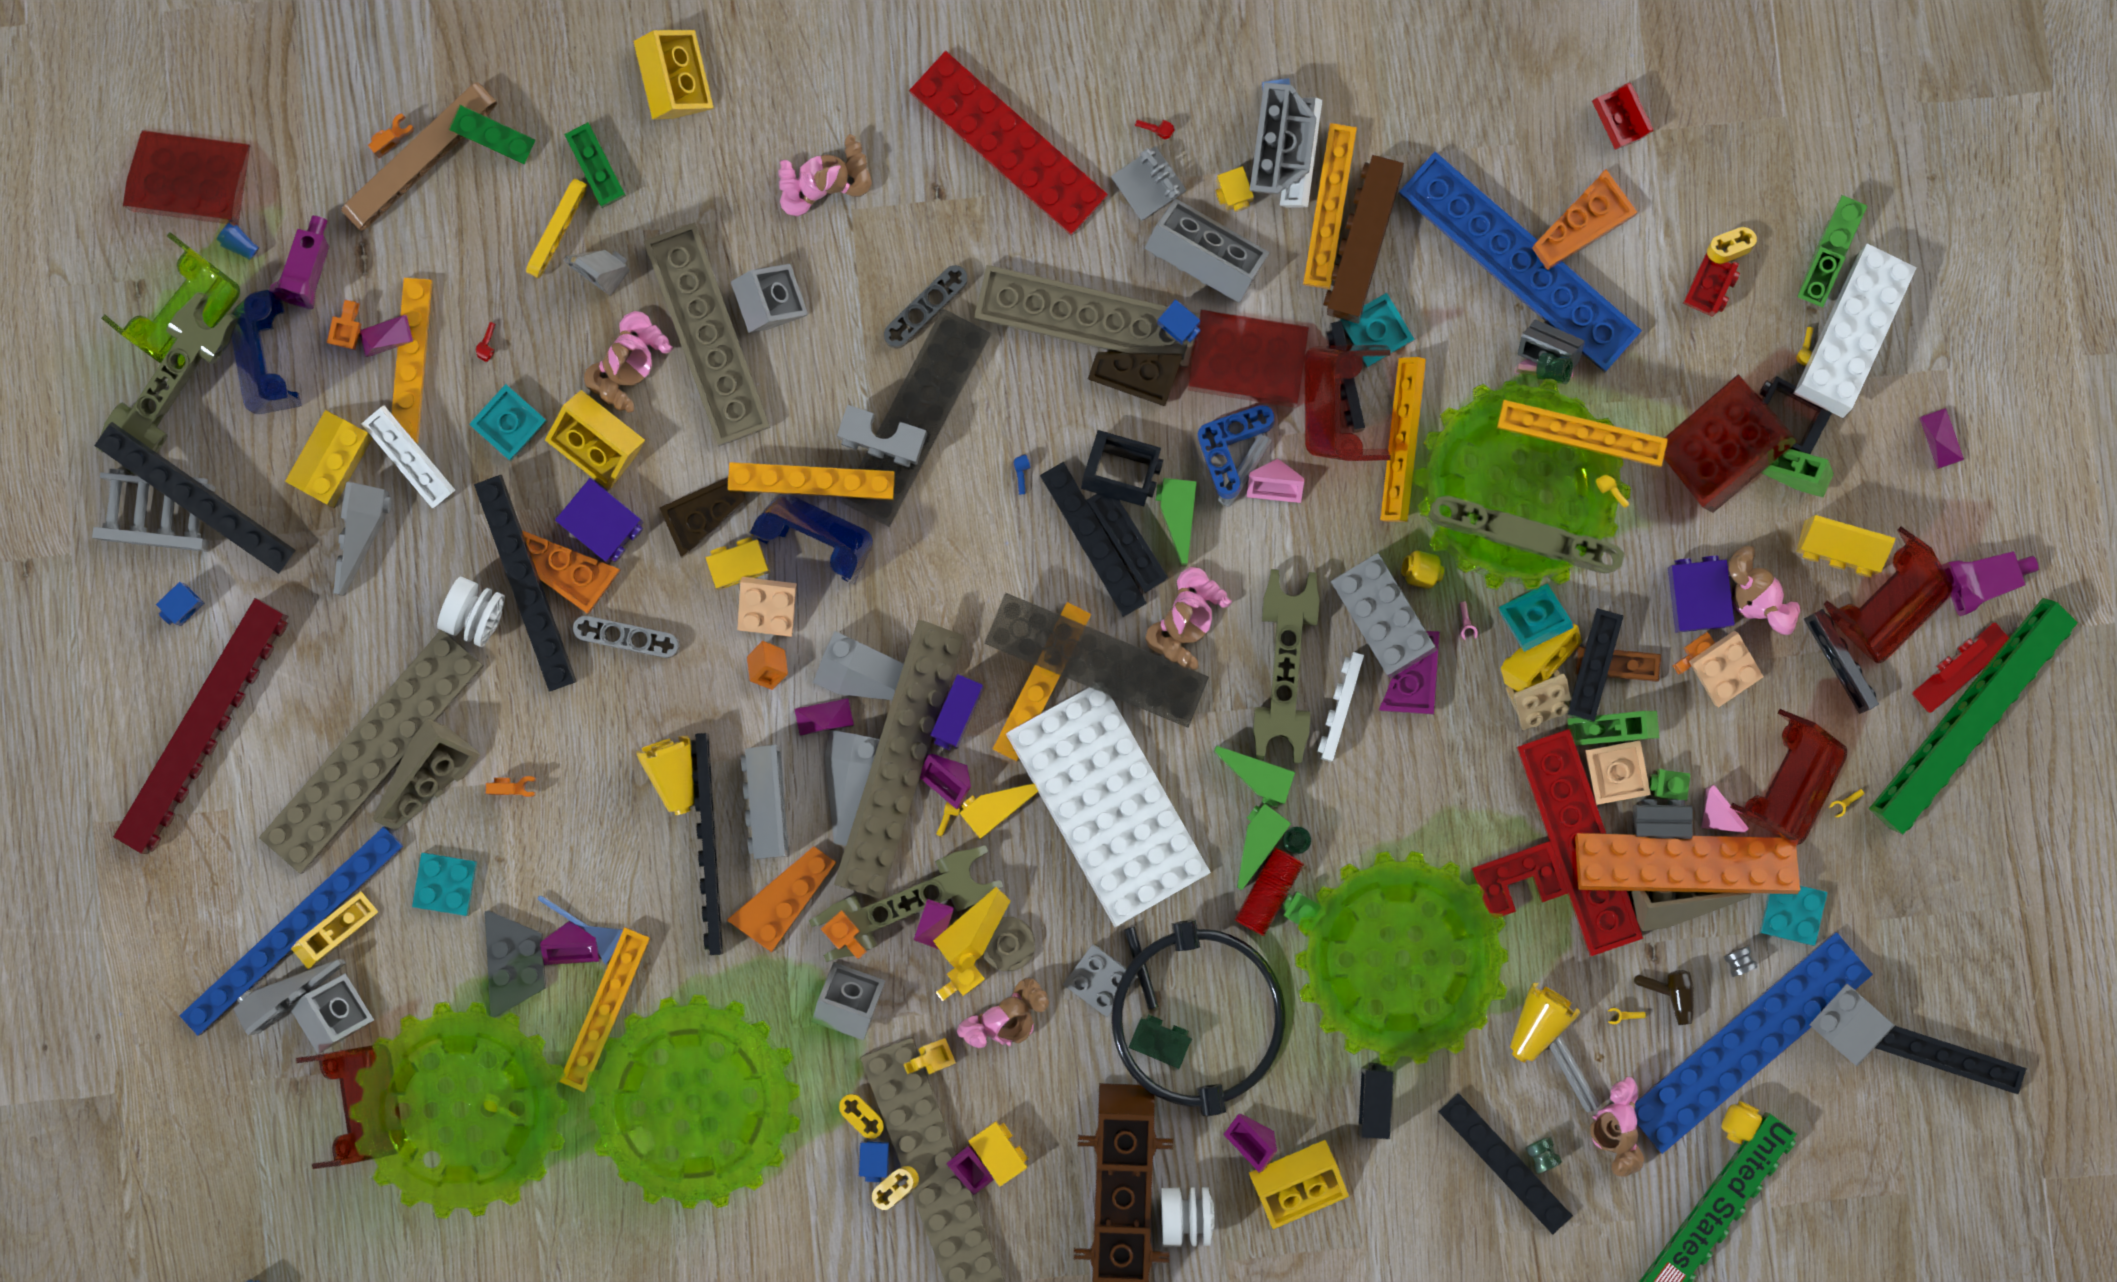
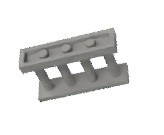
M110 469L109 473L100 472V478L111 481L106 523H103L102 528L93 527L92 538L101 541L208 552L209 541L201 538L199 533V518L190 513L188 531L184 533V536H175L174 531L171 530L175 502L164 495L160 529H157V534L146 533L147 528L144 525L150 484L138 476L126 475V470ZM192 477L212 492H215L216 487L208 484V479ZM122 482L138 484L133 526H130V531L119 530L120 525H117Z

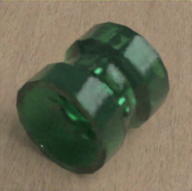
M1550 353L1541 354L1536 368V375L1539 380L1549 381L1553 379L1556 383L1564 385L1570 381L1573 373V360L1571 357L1560 356L1557 358Z
M1292 827L1283 835V846L1291 854L1304 853L1311 845L1310 833L1303 827Z
M1551 1137L1543 1138L1526 1147L1528 1155L1533 1157L1535 1161L1534 1168L1537 1174L1548 1171L1562 1163L1559 1154L1554 1152V1143Z

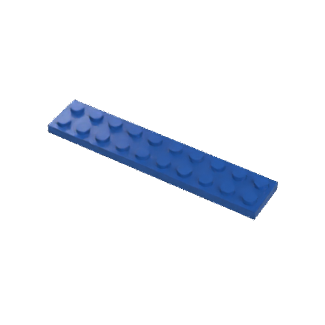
M1434 152L1399 191L1398 194L1546 323L1584 340L1582 354L1604 373L1642 331L1564 262H1560L1547 270L1532 249L1538 240L1437 152Z
M1834 932L1636 1100L1634 1110L1637 1117V1126L1657 1150L1663 1154L1811 1028V1022L1846 984L1856 990L1873 974L1837 932Z

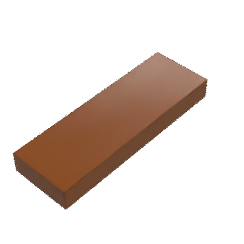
M1577 647L1575 674H1578L1585 647ZM1614 650L1607 677L1659 682L1661 654Z

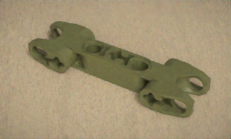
M197 292L176 312L169 323L166 332L177 340L142 391L133 408H130L123 402L117 405L104 423L102 433L108 424L113 422L158 453L168 437L165 432L158 428V425L182 391L201 359L203 358L210 364H214L222 356L230 344L238 318L233 314H227L214 328L208 327L202 315L208 296L203 292ZM180 354L185 357V366L183 368L178 364ZM151 399L156 403L154 413L149 409V401Z
M1451 496L1436 498L1435 502L1432 503L1428 516L1439 526L1464 534L1478 535L1487 540L1547 558L1563 560L1573 566L1598 573H1611L1621 568L1625 556L1621 548L1614 544L1589 536L1571 534L1565 530L1505 512L1486 509L1479 504ZM1439 506H1448L1451 509V517L1442 516L1439 512ZM1470 514L1474 515L1473 520L1476 521L1474 524L1470 523L1471 519L1468 517ZM1578 546H1581V552L1585 553L1584 555H1579L1580 551L1576 549ZM1603 552L1612 557V565L1604 564L1602 561Z
M1271 569L1262 607V622L1276 623L1270 708L1255 707L1253 736L1255 759L1264 760L1268 741L1272 737L1282 736L1287 738L1292 744L1293 763H1302L1305 745L1309 737L1310 711L1296 710L1302 625L1317 626L1320 600L1317 589V573H1308L1304 592L1297 596H1290L1285 594L1280 588L1279 570ZM1292 632L1296 638L1295 644L1285 646L1281 642L1282 633ZM1284 659H1288L1289 664L1293 665V669H1290L1287 674V679L1293 678V683L1289 681L1277 682V677L1283 678L1284 670L1279 668V664H1282ZM1281 686L1288 687L1291 691L1290 700H1279L1276 695L1277 689Z
M986 845L974 849L957 851L936 860L935 862L941 875L865 908H861L857 896L854 895L831 905L821 914L810 919L809 922L811 927L828 923L842 910L861 931L855 938L867 951L877 946L872 934L873 931L924 910L925 905L919 907V901L911 904V910L908 912L905 908L900 909L899 904L902 902L901 897L906 896L907 899H912L916 897L913 891L919 889L920 899L926 904L925 888L931 884L937 886L940 893L939 897L934 901L941 903L951 898L955 910L958 912L975 905L995 887L1000 889L1003 885L1001 880L993 881L989 884H979L972 879L970 875L972 862L988 853ZM879 906L886 908L888 911V918L882 923L877 922L873 917L875 908ZM845 945L840 950L836 947L823 956L826 962L854 955Z

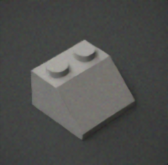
M791 264L750 270L731 281L748 333L768 330L808 315Z
M833 962L818 998L812 1022L864 1040L881 996L885 980Z
M346 974L307 993L289 1007L317 1054L338 1044L374 1021Z
M1848 984L1842 988L1810 1024L1812 1028L1857 1067L1895 1026Z

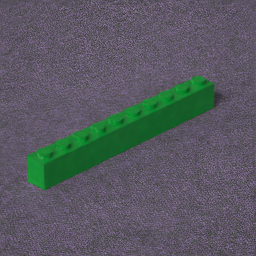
M2042 598L1868 809L1889 829L1903 835L1911 829L1917 817L1931 805L1933 798L1949 783L1950 777L1955 771L1965 764L1969 754L1976 746L1983 742L1988 731L2001 720L2003 713L2019 698L2025 686L2035 679L2044 663L2054 656L2055 650L2063 640H2066L2071 635L2072 629L2078 622L2058 602Z

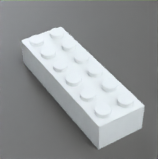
M1869 244L1863 247L1852 265L1793 394L1842 418L1849 413L1856 402L1917 267Z

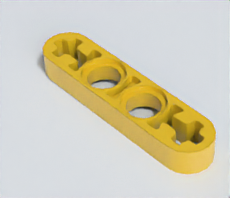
M576 178L571 181L528 262L526 273L536 278H540L543 275L587 191L588 184Z

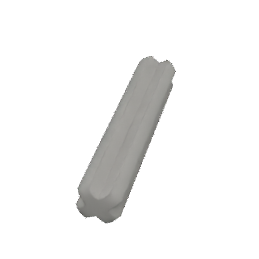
M1264 434L1258 435L1236 470L1240 479L1241 489L1249 479V473L1254 471L1272 443V440ZM1228 482L1226 485L1227 490H1232V484L1234 483ZM1219 496L1218 501L1224 506L1230 507L1236 497L1225 499Z
M1558 1036L1549 1045V1048L1584 1110L1591 1112L1599 1107V1103L1562 1037Z

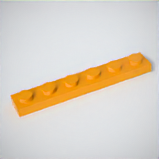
M1334 123L1329 124L1303 285L1329 290L1331 287V276L1335 263L1357 127Z
M404 278L400 316L407 315L413 342L397 347L391 414L415 443H418L433 281L430 279Z
M1421 357L1398 359L1381 521L1408 522L1426 359Z
M1503 400L1497 424L1498 429L1656 467L1662 466L1668 441L1666 438Z
M729 462L728 491L893 500L895 472Z
M1066 602L992 750L1016 762L1018 761L1019 757L1006 733L1042 714L1091 617L1090 613Z
M624 927L559 1082L586 1092L649 944L650 937Z

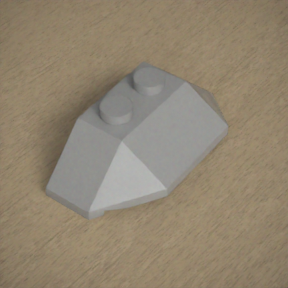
M1264 82L1250 191L1278 194L1310 172L1317 118L1292 85Z

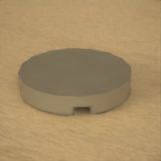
M1002 917L983 953L984 959L993 968L1001 971H1015L1024 967L1031 960L1035 951V937L1031 928L1024 921L1015 917Z

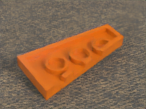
M1605 169L1534 244L1532 249L1547 270L1633 218L1637 211L1607 169Z
M522 530L539 579L589 614L621 570Z
M813 846L729 917L727 921L767 950L773 952L837 862Z

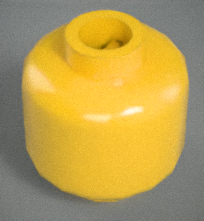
M1416 550L1404 558L1401 574L1405 577L1408 584L1431 589L1437 582H1441L1443 579L1444 566H1441L1439 556Z
M1739 1101L1738 1104H1731L1721 1124L1722 1129L1728 1133L1726 1138L1741 1145L1743 1140L1750 1141L1762 1123V1117L1758 1114L1759 1109L1742 1101Z

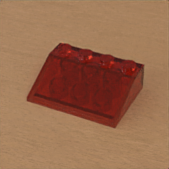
M141 130L126 180L123 206L131 212L239 225L250 145Z
M1201 310L1199 318L1201 322L1198 326L1201 331L1196 336L1188 391L1296 408L1309 327Z
M1738 374L1665 437L1668 441L1664 460L1702 508L1714 513L1793 446L1797 439Z

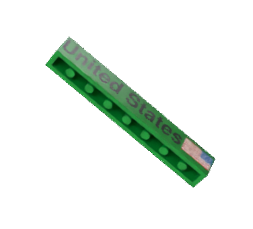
M1765 1112L1762 1116V1123L1750 1141H1743L1742 1145H1740L1638 1282H1693L1696 1277L1694 1274L1695 1270L1700 1264L1704 1266L1711 1258L1713 1252L1710 1250L1716 1242L1720 1244L1729 1233L1727 1227L1733 1219L1738 1221L1746 1210V1207H1744L1745 1203L1750 1197L1754 1199L1763 1187L1760 1183L1766 1175L1770 1177L1779 1166L1777 1161L1783 1153L1788 1154L1796 1143L1794 1138L1797 1133L1771 1113Z

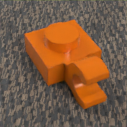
M402 113L394 117L391 130L390 128L386 131L380 130L371 138L372 142L368 146L379 159L399 144L400 139L414 131L411 124L405 129L400 128L401 121L406 118Z
M345 299L341 318L334 316L332 318L327 338L328 344L356 350L362 325L354 321L359 311V303Z
M1705 632L1683 648L1688 655L1673 665L1678 675L1692 667L1689 663L1691 659L1715 644L1710 634Z
M525 776L518 783H510V778H494V783H486V794L534 797L536 792H527L525 784L529 781H536V778Z
M842 910L821 928L838 950L846 945L857 959H860L867 952L855 938L861 931Z

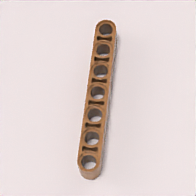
M479 82L467 88L344 204L341 209L342 213L360 231L365 230L464 138L448 130L459 104L484 116L490 114L496 107L497 101Z

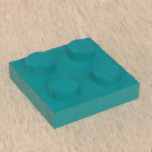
M1388 293L1364 305L1359 324L1343 319L1339 320L1342 321L1345 333L1366 368L1415 340Z
M505 384L469 425L511 462L548 421Z
M1548 583L1498 607L1500 615L1523 651H1527L1574 628L1572 620Z
M421 852L412 907L468 916L477 861Z
M1800 885L1798 894L1768 893L1759 933L1815 946L1828 892Z

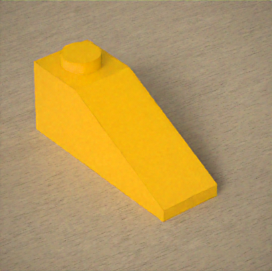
M1573 624L1574 628L1527 651H1523L1522 648L1517 649L1502 664L1501 672L1504 683L1519 692L1548 680L1582 643L1578 625Z
M1033 783L981 795L977 799L972 795L962 803L961 807L963 810L960 812V815L978 837L982 839L1037 794L1038 789Z
M997 887L991 890L933 940L947 961L960 973L972 967L975 961L983 955L1010 903V899Z
M360 891L300 938L291 950L309 970L373 918L378 911Z

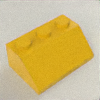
M653 30L633 41L652 120L675 119L714 108L695 30Z
M580 390L563 405L545 441L607 490H610L636 458L645 439Z
M325 410L285 482L334 508L346 487V481L349 482L373 437L368 432Z
M1814 515L1804 521L1796 552L1802 553V558L1809 561L1818 562L1819 559L1829 561V566L1845 570L1847 566L1856 569L1855 573L1858 575L1872 577V574L1881 573L1896 538Z
M1326 1140L1312 1144L1307 1148L1268 1164L1262 1172L1257 1170L1249 1172L1272 1229H1276L1349 1197Z

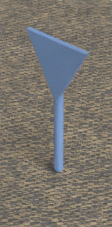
M538 896L540 902L596 938L599 955L606 965L613 955L623 930L588 926L543 896Z

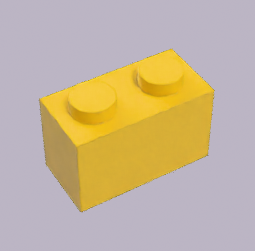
M752 537L742 539L736 542L737 547L728 550L726 546L719 547L710 551L711 556L705 557L718 591L740 584L742 577L757 578L770 573L758 539L754 541Z
M996 1120L972 1136L968 1141L999 1187H1001L1027 1169L1028 1166L1025 1162L1029 1158L1020 1145L1016 1148L1010 1141L1013 1135L1006 1124L1003 1122L999 1125Z

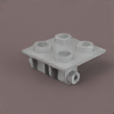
M1156 146L1151 149L1147 148L1140 154V157L1111 176L1141 221L1187 191Z
M1092 944L1063 985L1108 1017L1112 1012L1117 986L1126 968L1120 962L1114 960L1112 956L1110 957L1099 947ZM1135 975V977L1133 978V980H1132V982H1131L1129 988H1130L1131 985L1134 983V981L1137 979V976H1136V975Z

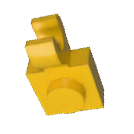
M975 965L962 973L954 968L947 973L951 981L936 993L942 1001L957 990L964 996L984 981L985 978Z
M946 1038L919 1048L921 1056L903 1065L907 1074L926 1067L930 1075L956 1064Z

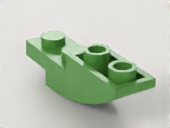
M1844 195L1840 196L1816 247L1797 297L1822 308L1824 307L1846 258L1845 255L1867 209V205Z

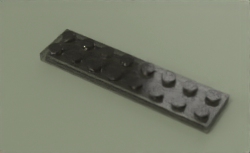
M942 308L875 435L880 439L892 437L896 433L900 422L926 430L927 436L917 465L910 463V466L906 467L895 463L894 457L884 454L883 458L868 454L867 451L858 469L894 471L893 500L843 497L841 503L889 528L891 527L990 339V332Z
M1006 592L984 642L985 645L1186 728H1189L1209 679L1206 675Z

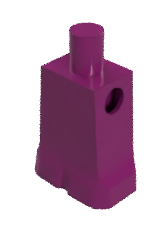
M312 215L307 231L297 229L282 275L278 281L269 287V293L276 295L288 304L306 309H314L316 289L329 250V245L323 235L328 222L325 218Z
M2014 551L1973 562L1957 560L1942 564L1943 575L1955 610L1959 616L1975 611L1979 605L1987 600L2025 586L2023 576L2039 570L2038 562L2033 555L2017 560Z

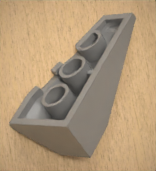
M606 250L566 255L563 259L568 266L609 296L613 294L630 271L625 265L627 260L616 251L612 254Z
M346 481L341 518H344L346 528H343L342 533L339 534L338 543H340V549L343 550V555H339L337 558L334 594L345 596L385 520L386 513H390L392 497H389L388 491Z
M834 631L813 683L839 695L893 700L904 663Z
M830 730L824 758L834 844L844 846L847 844L880 739Z
M337 959L254 992L251 990L245 992L237 999L239 1004L233 1009L246 1034H260L286 1013L292 1004L313 991L344 966L346 962L343 959Z

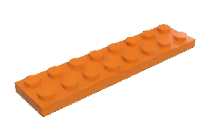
M1577 833L1575 837L1579 890L1798 894L1800 891L1796 838L1692 836V839L1636 837V835L1585 833Z

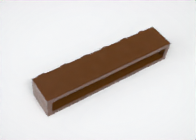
M1372 155L1370 163H1364L1361 178L1365 179L1363 188H1357L1353 202L1358 204L1355 214H1349L1346 229L1350 230L1348 239L1343 238L1338 254L1343 256L1340 265H1334L1331 280L1335 281L1333 290H1327L1323 305L1327 306L1328 316L1358 324L1360 322L1403 175V162Z

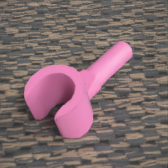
M1466 601L1460 602L1463 619L1460 636L1466 640L1464 632L1467 628H1472L1473 636L1476 639L1478 631L1471 625Z

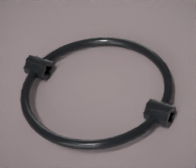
M1184 920L1171 923L1173 933L1158 939L1143 949L1127 967L1117 986L1113 1000L1112 1033L1116 1049L1124 1066L1142 1087L1165 1101L1183 1106L1200 1107L1202 1116H1214L1225 1113V1102L1248 1091L1270 1069L1280 1050L1284 1036L1285 1002L1275 973L1267 961L1252 946L1228 933L1210 929H1197L1196 920ZM1199 940H1209L1226 944L1238 950L1260 970L1273 998L1275 1012L1274 1030L1270 1045L1262 1061L1239 1084L1223 1091L1222 1084L1205 1085L1197 1088L1198 1096L1185 1095L1170 1091L1155 1083L1136 1064L1125 1041L1122 1022L1123 1006L1133 978L1152 956L1174 944L1176 951H1187L1200 948Z

